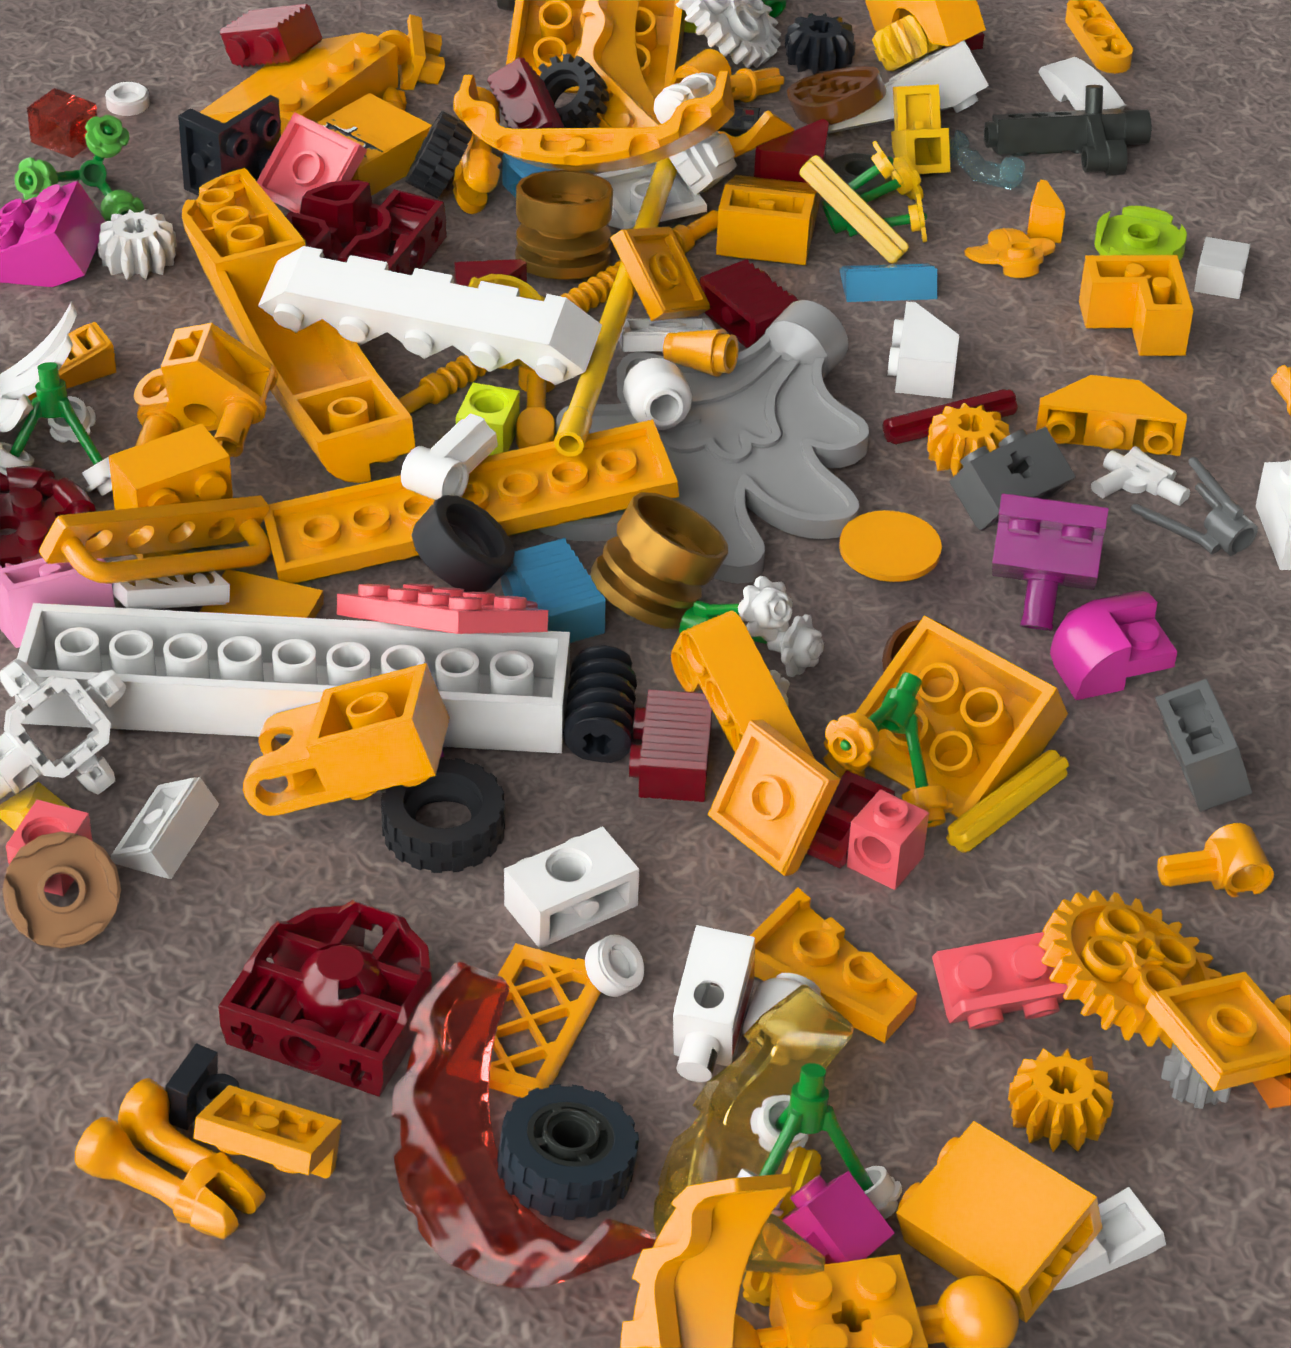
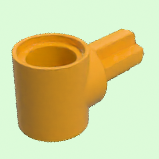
M1243 823L1229 824L1216 830L1206 841L1202 851L1161 856L1157 861L1159 880L1164 886L1171 887L1211 881L1215 890L1225 889L1231 897H1238V892L1253 891L1254 894H1260L1270 886L1274 878V871L1253 829Z

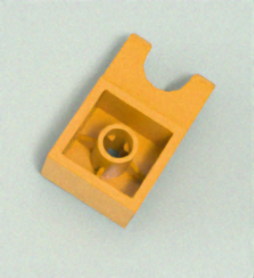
M427 663L325 689L320 702L279 712L269 717L264 722L258 738L263 756L251 763L243 782V792L248 803L262 815L276 816L347 798L361 800L372 796L378 790L398 785L412 787L427 781L430 777L436 776L450 717ZM278 734L292 736L285 745H281L275 738ZM285 776L288 781V786L281 793L266 791L260 785V781L264 779H274Z

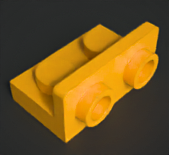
M228 1085L196 1116L193 1139L214 1145L220 1151L227 1154L246 1155L273 1164L275 1168L286 1173H302L308 1176L313 1174L329 1178L336 1168L342 1120Z

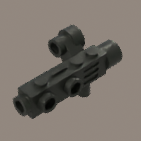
M1087 85L1085 110L992 115V121L985 122L984 142L986 148H992L997 154L1012 153L1013 156H1027L1029 152L1049 154L1070 150L1072 153H1081V163L1084 172L1105 171L1107 176L1124 175L1128 161L1126 145L1148 144L1150 142L1152 132L1151 116L1147 109H1103V86Z

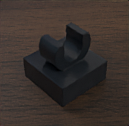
M196 1043L165 1085V1091L168 1093L170 1102L169 1122L171 1125L188 1130L196 1116L228 1085L239 1088V1082L234 1077L228 1074H218V1052Z

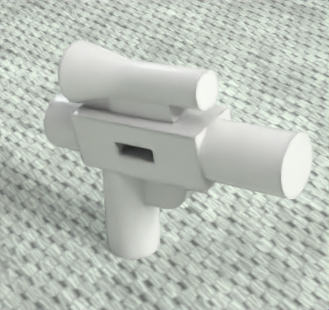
M1134 446L1125 456L1114 450L1110 451L1104 459L1103 467L1112 472L1093 481L1091 484L1092 491L1102 499L1120 489L1130 493L1147 491L1180 506L1190 495V489L1173 481L1177 474L1175 470L1151 459L1137 446Z

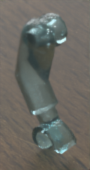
M956 130L953 140L949 135L950 160H958L959 165L974 181L1005 189H1013L1021 183L1022 175L1025 171V164L1022 160L1010 156L1009 158L1006 157L1001 164L987 161L976 150L969 148V140L963 132Z

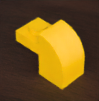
M939 84L893 87L895 131L891 132V139L895 158L904 154L907 155L913 164V168L919 174L951 172L949 128H941Z

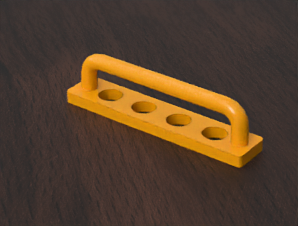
M259 495L60 515L55 519L39 549V553L47 564L70 562L74 569L85 578L97 583L106 584L253 567L264 563L271 553L269 538L260 526L270 510V506ZM224 518L222 523H220L218 526L214 528H211L216 522ZM183 523L179 528L172 531L177 525ZM143 527L140 531L131 535L135 530ZM101 531L96 537L88 540L93 534ZM245 540L249 544L246 547L114 562L97 560L109 557L234 544Z

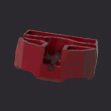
M360 180L329 182L309 190L302 197L300 214L290 211L285 216L305 240L307 247L323 250V258L347 263L349 256L352 255L388 263V271L412 275L415 268L422 269L447 237L446 213L443 201L394 189L381 205L373 204L370 183ZM367 226L372 227L371 232L366 231ZM392 240L397 241L393 256L388 255ZM351 241L346 246V248L343 249L341 243Z
M354 900L343 906L311 908L288 921H277L270 927L244 965L242 972L218 1005L220 1027L227 1045L380 1097L410 1049L415 1026L419 1019L427 1021L432 1013V976L428 945L410 928L405 917ZM378 925L382 927V935L384 936L373 953L363 948L365 929L372 931ZM267 958L273 959L274 963L268 962ZM357 985L361 991V994L356 997L339 999L340 989H348ZM255 1034H257L256 1037H255L254 1040H253V1044L250 1043V1041L253 1039V1037L255 1036ZM299 1037L310 1042L317 1049L305 1045ZM365 1071L362 1081L358 1080L362 1072Z

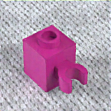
M849 1171L828 1183L825 1182L821 1175H818L790 1197L796 1207L777 1223L793 1246L784 1251L768 1266L774 1272L866 1259L895 1233Z

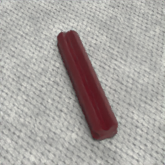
M1002 389L887 418L882 424L884 438L887 442L897 445L928 437L929 426L932 424L933 416L942 414L944 408L948 406L960 409L963 403H966L970 408L984 405L986 412H999L1001 418L1014 415L1018 409L1016 395L1013 390Z

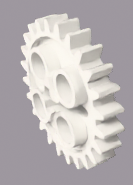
M680 0L676 4L678 8L685 10L687 14L685 20L697 26L696 34H704L708 38L709 47L718 46L720 53L724 57L730 54L735 64L742 61L746 68H749L752 64L758 68L761 64L768 61L781 45L777 40L781 33L774 28L778 21L768 15L772 9L765 5L762 0Z

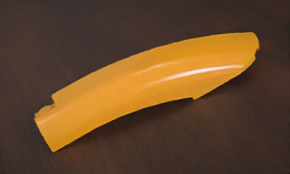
M242 168L226 173L199 187L198 198L196 200L187 199L183 205L182 220L184 229L239 340L276 368L279 374L278 382L270 391L326 470L336 478L346 482L362 483L371 481L369 464L393 461L399 455L410 453L415 448L412 416L375 371L357 342H352L342 337L336 328L323 319L295 333L291 329L279 325L273 316L258 306L277 261L306 246L305 240L248 170Z

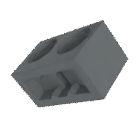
M1207 678L1156 696L1155 699L1168 740L1199 811L1201 812L1252 794L1239 747Z

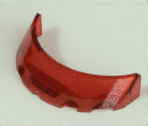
M457 962L418 1005L409 1030L416 1032L417 1035L409 1057L406 1074L394 1086L392 1117L400 1119L401 1149L394 1155L396 1174L408 1211L413 1212L417 1217L418 1230L423 1238L449 1265L462 1269L479 1279V1281L509 1288H537L564 1282L638 1255L643 1249L653 1248L658 1238L654 1232L613 1219L604 1220L584 1242L572 1239L546 1225L530 1209L519 1203L520 1200L516 1196H511L504 1188L505 1182L499 1178L497 1171L498 1151L491 1124L489 1079L495 1035L510 988L503 977L463 962Z

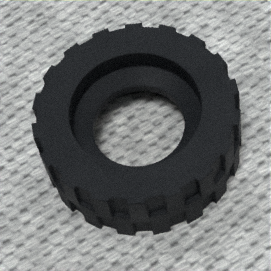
M440 757L436 776L430 777L427 781L416 786L406 787L398 785L386 788L385 793L382 792V835L385 836V845L389 851L392 850L395 853V858L402 863L405 861L411 864L412 868L431 870V873L464 871V868L475 867L483 863V859L488 856L491 857L497 851V845L502 844L505 829L504 791L502 786L497 784V778L492 773L484 771V767L476 763L473 765L465 762L464 759L455 758V760ZM446 801L465 805L470 810L471 819L456 827L434 828L418 823L416 813L424 805Z

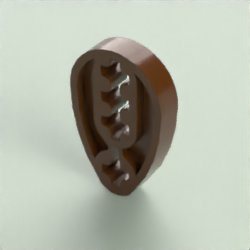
M871 66L849 67L815 74L795 82L787 89L789 101L796 117L800 121L811 124L820 119H825L829 122V125L843 122L867 111L881 101L887 92L879 70Z

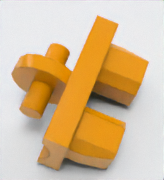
M409 14L407 20L408 35L399 30H389L378 36L379 39L397 45L399 79L402 90H414L417 81L426 84H439L445 68L444 57L439 56L442 37L441 35L424 31L422 17Z

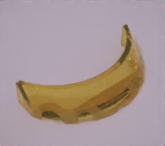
M801 985L759 1017L743 1035L750 1041L746 1050L733 1063L711 1078L692 1106L700 1113L693 1124L674 1139L659 1177V1193L654 1201L653 1212L654 1228L657 1236H659L665 1223L676 1209L671 1204L672 1201L687 1186L737 1178L742 1168L758 1175L760 1174L770 1152L761 1147L759 1144L760 1137L752 1132L750 1120L753 1111L758 1107L761 1108L762 1102L768 1097L778 1095L791 1096L792 1086L799 1082L801 1067L804 1064L816 1063L826 1069L852 1038L853 1025L808 985ZM770 1214L755 1241L744 1272L786 1276L809 1275L824 1271L825 1257L776 1215Z

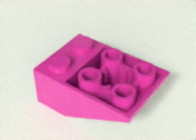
M78 180L62 187L58 184L51 185L44 189L37 197L25 201L15 199L1 208L0 283L55 287L85 276L99 243L101 224L106 221Z

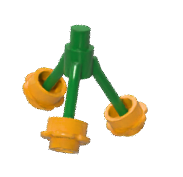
M905 672L902 673L896 688L888 690L881 707L869 718L860 713H850L840 716L838 721L832 720L829 722L825 731L826 739L823 742L828 753L823 757V760L840 778L846 770L865 777V769L874 760L871 753L879 744L878 732L881 729H886L894 733L905 734L916 789L905 792L901 797L902 800L929 812L927 828L936 827L946 822L945 814L954 809V802H948L944 786H928L918 736V717L914 714L919 704L915 697L922 685V680L911 673Z

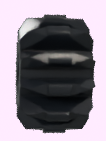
M809 13L808 18L797 17L794 24L788 26V32L785 35L788 65H797L798 72L810 69L813 75H815L819 71L826 72L846 68L847 64H852L856 42H854L852 25L843 22L842 17L832 18L828 17L826 13L822 16Z

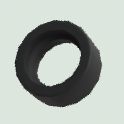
M443 495L435 500L414 525L412 539L415 549L424 563L440 579L454 588L464 589V592L488 591L513 564L515 552L511 540L502 526L487 511L474 502L462 497Z

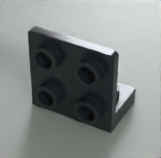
M269 95L226 123H222L191 108L178 115L184 189L199 196V187L205 183L242 168H246L257 181L281 137L279 99Z

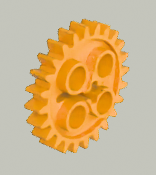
M1093 890L1089 898L1077 892L1071 902L1063 899L1043 928L1042 932L1045 934L1039 943V946L1046 950L1041 959L1042 963L1055 968L1049 977L1050 980L1068 986L1063 995L1065 1000L1079 999L1084 1003L1080 1014L1089 1016L1096 1013L1101 1016L1102 1029L1108 1030L1115 1024L1121 1027L1122 1035L1127 1041L1131 1039L1134 1033H1138L1148 1047H1152L1159 1037L1169 1049H1172L1173 1041L1145 1009L1152 992L1222 977L1220 972L1208 968L1214 959L1212 955L1195 950L1200 940L1197 937L1184 938L1179 933L1182 928V924L1179 921L1169 925L1162 921L1163 914L1159 908L1155 909L1151 914L1145 912L1140 899L1135 898L1130 906L1124 903L1122 897L1117 892H1113L1107 901L1097 890Z

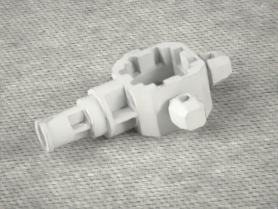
M16 658L0 671V682L11 697L17 695L20 699L6 710L5 732L0 736V800L11 791L16 795L40 775L65 778L75 769L79 772L76 776L78 781L88 791L97 795L115 782L114 772L103 756L99 758L95 756V753L109 743L111 728L110 721L100 708L104 705L110 708L123 696L127 688L114 670L102 671L88 680L89 687L85 690L76 679L50 676L39 685L35 681L39 677L38 674L26 662ZM62 691L64 694H67L87 719L93 731L87 735L85 740L61 759L51 762L25 732L26 730L20 723L27 718V715L55 693L58 694Z

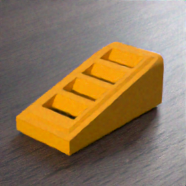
M96 322L86 324L69 333L73 347L64 364L59 369V377L65 381L66 389L117 373L114 346ZM35 392L29 395L28 398L33 400L37 397V394Z

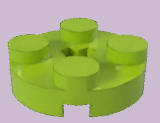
M1146 206L1123 207L1122 215L1110 218L1111 211L1103 214L1097 222L1094 245L1099 255H1178L1179 261L1184 255L1187 238L1186 229L1182 224L1180 230L1172 224L1173 216L1165 211Z

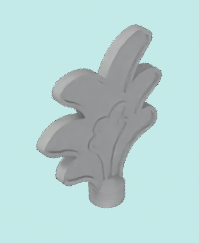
M799 300L791 303L766 329L765 334L755 344L738 353L736 366L730 374L722 373L721 376L715 377L675 364L682 371L689 384L692 394L691 409L685 419L675 427L657 431L678 480L679 497L672 499L692 508L710 521L721 532L728 543V555L715 574L714 579L736 584L749 583L756 580L764 571V541L751 522L746 507L770 525L784 532L813 539L838 538L845 525L859 516V501L855 494L827 468L849 466L865 457L868 452L869 427L862 417L838 402L825 387L823 380L846 356L849 345L847 333L839 319L826 307L816 302ZM634 352L622 358L617 366V397L621 403L596 404L589 433L638 423L632 416L624 398V380L630 369L639 362L650 358L664 359V356L647 352ZM569 406L560 410V412L557 415V431L559 429L562 417L564 413L568 410ZM626 509L561 523L556 526L543 527L537 530L543 534L560 539L566 538V540L608 541L618 536L617 523Z

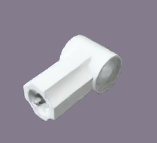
M470 413L465 419H461L431 449L417 446L411 450L401 470L403 487L433 500H437L443 495L462 497L468 484L469 473L498 446L496 432L487 425L484 418Z

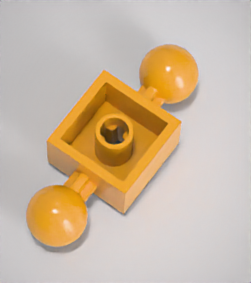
M890 1255L774 1271L769 1309L772 1327L755 1330L746 1319L736 1314L733 1348H928V1344L941 1342L947 1348H1008L1018 1330L1019 1312L1014 1297L1004 1285L990 1277L980 1275L966 1276L951 1283L943 1291L937 1304L916 1307L901 1255Z

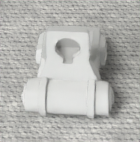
M695 73L685 77L679 84L676 83L664 88L654 101V112L659 122L663 124L668 121L677 106L682 102L709 95L716 86L717 78L708 73ZM718 131L695 146L669 157L694 195L709 190L737 166L733 158L735 153L729 138L725 133L719 134Z

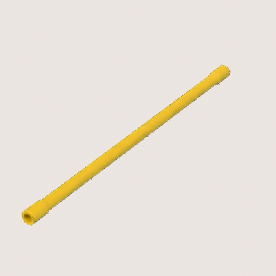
M669 158L657 161L633 229L659 226L677 174V170ZM622 261L599 322L602 324L587 369L580 375L571 403L562 417L554 440L557 451L565 456H577L584 449L592 426V415L636 292Z

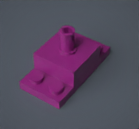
M1002 493L992 561V576L1027 581L1023 618L1020 622L1021 627L1053 631L1052 623L1058 586L1088 590L1095 589L1109 508Z

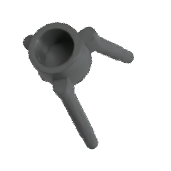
M1196 457L1189 459V465L1204 484L1197 483L1195 489L1213 509L1204 521V527L1207 529L1206 534L1139 504L1131 506V511L1200 544L1210 554L1223 549L1228 555L1232 556L1248 548L1258 532L1257 526L1243 514L1244 510L1227 495Z

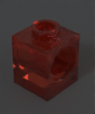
M56 88L52 89L27 107L31 143L74 158L87 148L85 139L87 131L85 126L88 120L97 116L96 103Z

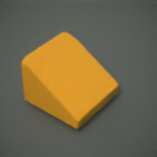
M1040 179L1031 202L1027 236L1029 238L1046 237L1054 243H1061L1065 207L1048 181Z

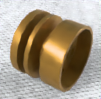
M568 170L534 173L519 181L516 186V215L518 221L522 224L516 230L518 245L516 247L515 259L527 262V273L544 278L581 279L595 276L600 271H605L611 263L609 245L612 234L606 225L611 221L613 211V188L610 182L594 174Z
M641 492L632 498L617 523L618 536L606 542L603 554L597 557L591 567V579L596 588L608 601L626 614L655 627L678 629L685 612L693 606L695 601L701 599L702 588L700 585H706L712 581L728 555V543L721 532L710 521L692 508L660 494Z

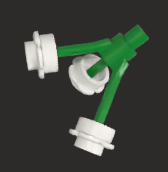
M45 362L38 365L39 382L35 385L37 397L32 400L34 409L28 414L13 445L0 442V473L7 476L6 468L32 466L34 458L24 451V448L39 418L44 417L48 418V424L51 426L50 434L55 440L62 443L68 440L74 443L80 442L94 466L82 472L89 484V487L85 489L91 492L97 488L101 496L112 491L109 457L103 459L89 437L90 427L96 422L94 410L90 406L86 407L85 403L79 398L67 395L66 383L63 379H60L56 363Z
M816 1063L804 1064L801 1067L799 1082L792 1086L791 1096L778 1095L768 1097L762 1102L761 1108L758 1107L753 1111L750 1120L752 1132L758 1134L760 1137L759 1144L770 1154L759 1175L742 1168L737 1178L775 1175L787 1151L792 1152L798 1146L803 1148L808 1141V1134L826 1131L854 1179L883 1218H888L898 1207L897 1199L902 1193L900 1181H895L893 1177H890L887 1170L882 1166H872L864 1169L839 1126L833 1107L828 1105L829 1090L824 1086L826 1069ZM784 1197L770 1215L781 1216L783 1214V1210L779 1207Z

